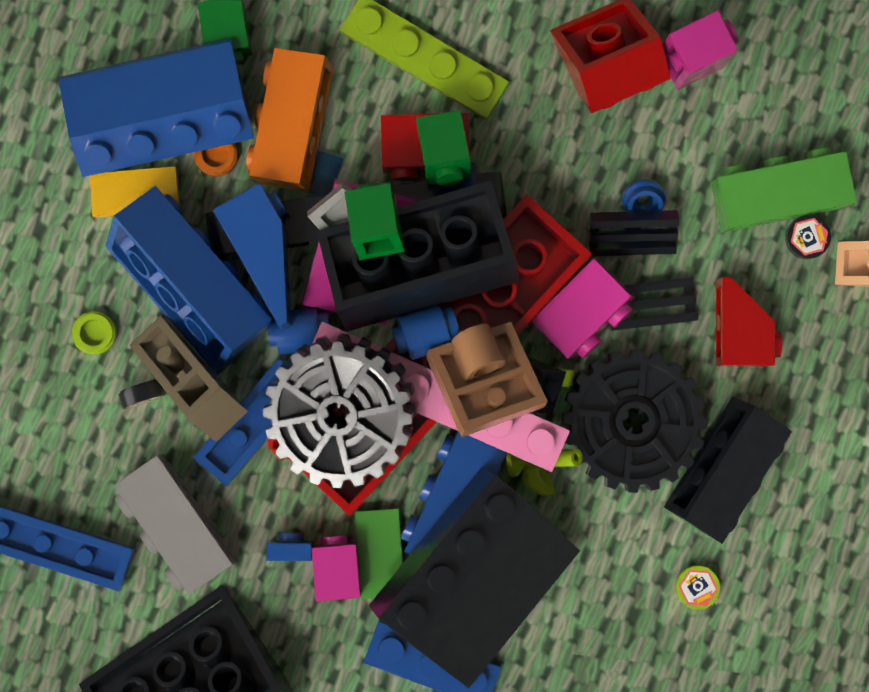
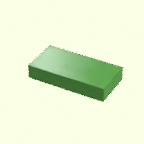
M399 508L355 511L361 599L375 598L403 564Z

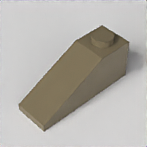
M161 315L129 345L186 418L215 442L248 412L227 385Z

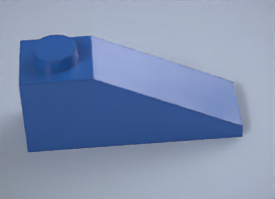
M259 183L216 207L213 211L278 326L285 330L291 326L287 234L286 227L280 217L287 214V211L275 190L266 194Z

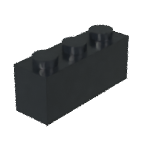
M732 396L704 441L702 450L699 449L693 460L695 462L690 469L687 468L663 508L723 544L728 534L735 529L738 519L751 497L758 492L762 480L774 460L783 452L785 443L792 431L757 406Z

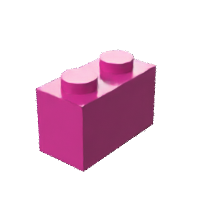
M718 10L670 33L664 42L663 47L670 76L677 91L723 69L738 51L736 44H738L739 40L736 30L728 19L723 21Z
M593 259L531 321L567 359H574L578 354L584 359L601 343L602 340L597 335L609 323L615 328L630 315L633 309L629 304L635 297L600 261Z

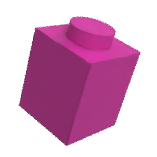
M347 534L322 536V544L314 545L311 548L316 601L360 598L361 584L357 541L348 542Z

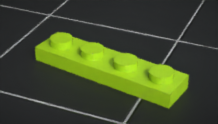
M357 0L339 30L341 34L486 121L509 85V81L374 0Z

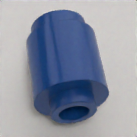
M439 305L397 317L399 327L391 329L398 354L407 352L410 361L425 357L429 349L450 343L460 333L452 307L441 309Z
M318 308L290 310L291 326L285 330L278 326L276 320H271L268 325L269 345L277 346L279 354L295 353L304 344L310 347L321 323L324 322L331 325L329 311L318 312Z

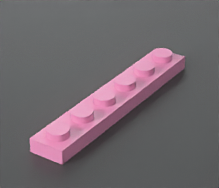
M322 322L313 343L322 336H327L330 342L337 340L339 334L349 333ZM349 334L351 342L359 343L361 338ZM371 343V349L375 351L381 349V347ZM391 352L388 359L392 365L402 363L406 369L402 375L403 382L413 383L415 392L411 395L409 402L417 405V413L458 431L432 370ZM528 413L468 436L552 472L570 431Z

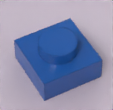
M278 532V540L267 542L266 561H312L311 548L314 546V541L304 540L303 532Z

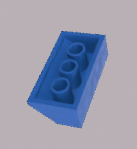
M231 38L60 76L58 79L68 135L82 177L254 139L252 115Z
M156 186L114 215L105 244L106 248L211 369L219 375L258 339L268 327L272 319L268 315L269 311L266 304L256 294H249L240 283V277L235 268L229 262L221 261L211 250V243L207 236L199 228H192L182 217V210L176 200L168 194L164 196Z

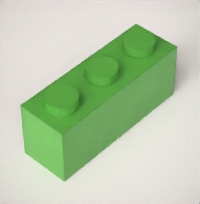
M831 147L806 152L805 160L790 162L789 156H780L763 161L764 168L747 171L746 164L721 169V176L711 182L721 233L848 208L856 204L857 199L847 152L832 154Z

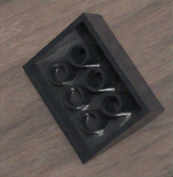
M481 468L368 607L381 621L467 688H470L580 550L497 475Z
M224 585L208 594L79 683L82 692H294L282 670Z

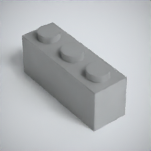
M164 454L155 456L114 485L119 494L115 497L117 505L129 519L133 516L136 518L144 530L140 533L143 543L152 554L155 555L159 552L169 566L165 569V573L178 591L184 588L187 594L190 595L237 562Z

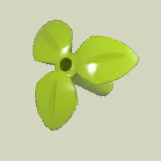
M562 449L554 467L580 466L582 463L581 451L579 449ZM507 453V471L511 477H517L523 469V484L528 489L543 496L555 495L556 491L546 469Z

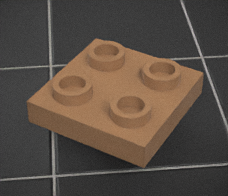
M511 322L490 328L488 324L470 327L457 334L450 343L429 349L426 354L427 361L461 438L542 409L548 402Z

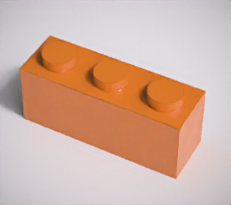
M274 48L272 61H267L263 73V83L266 87L264 102L258 104L255 112V127L258 129L255 145L249 147L246 158V167L250 171L249 176L261 185L310 192L334 66L325 55Z

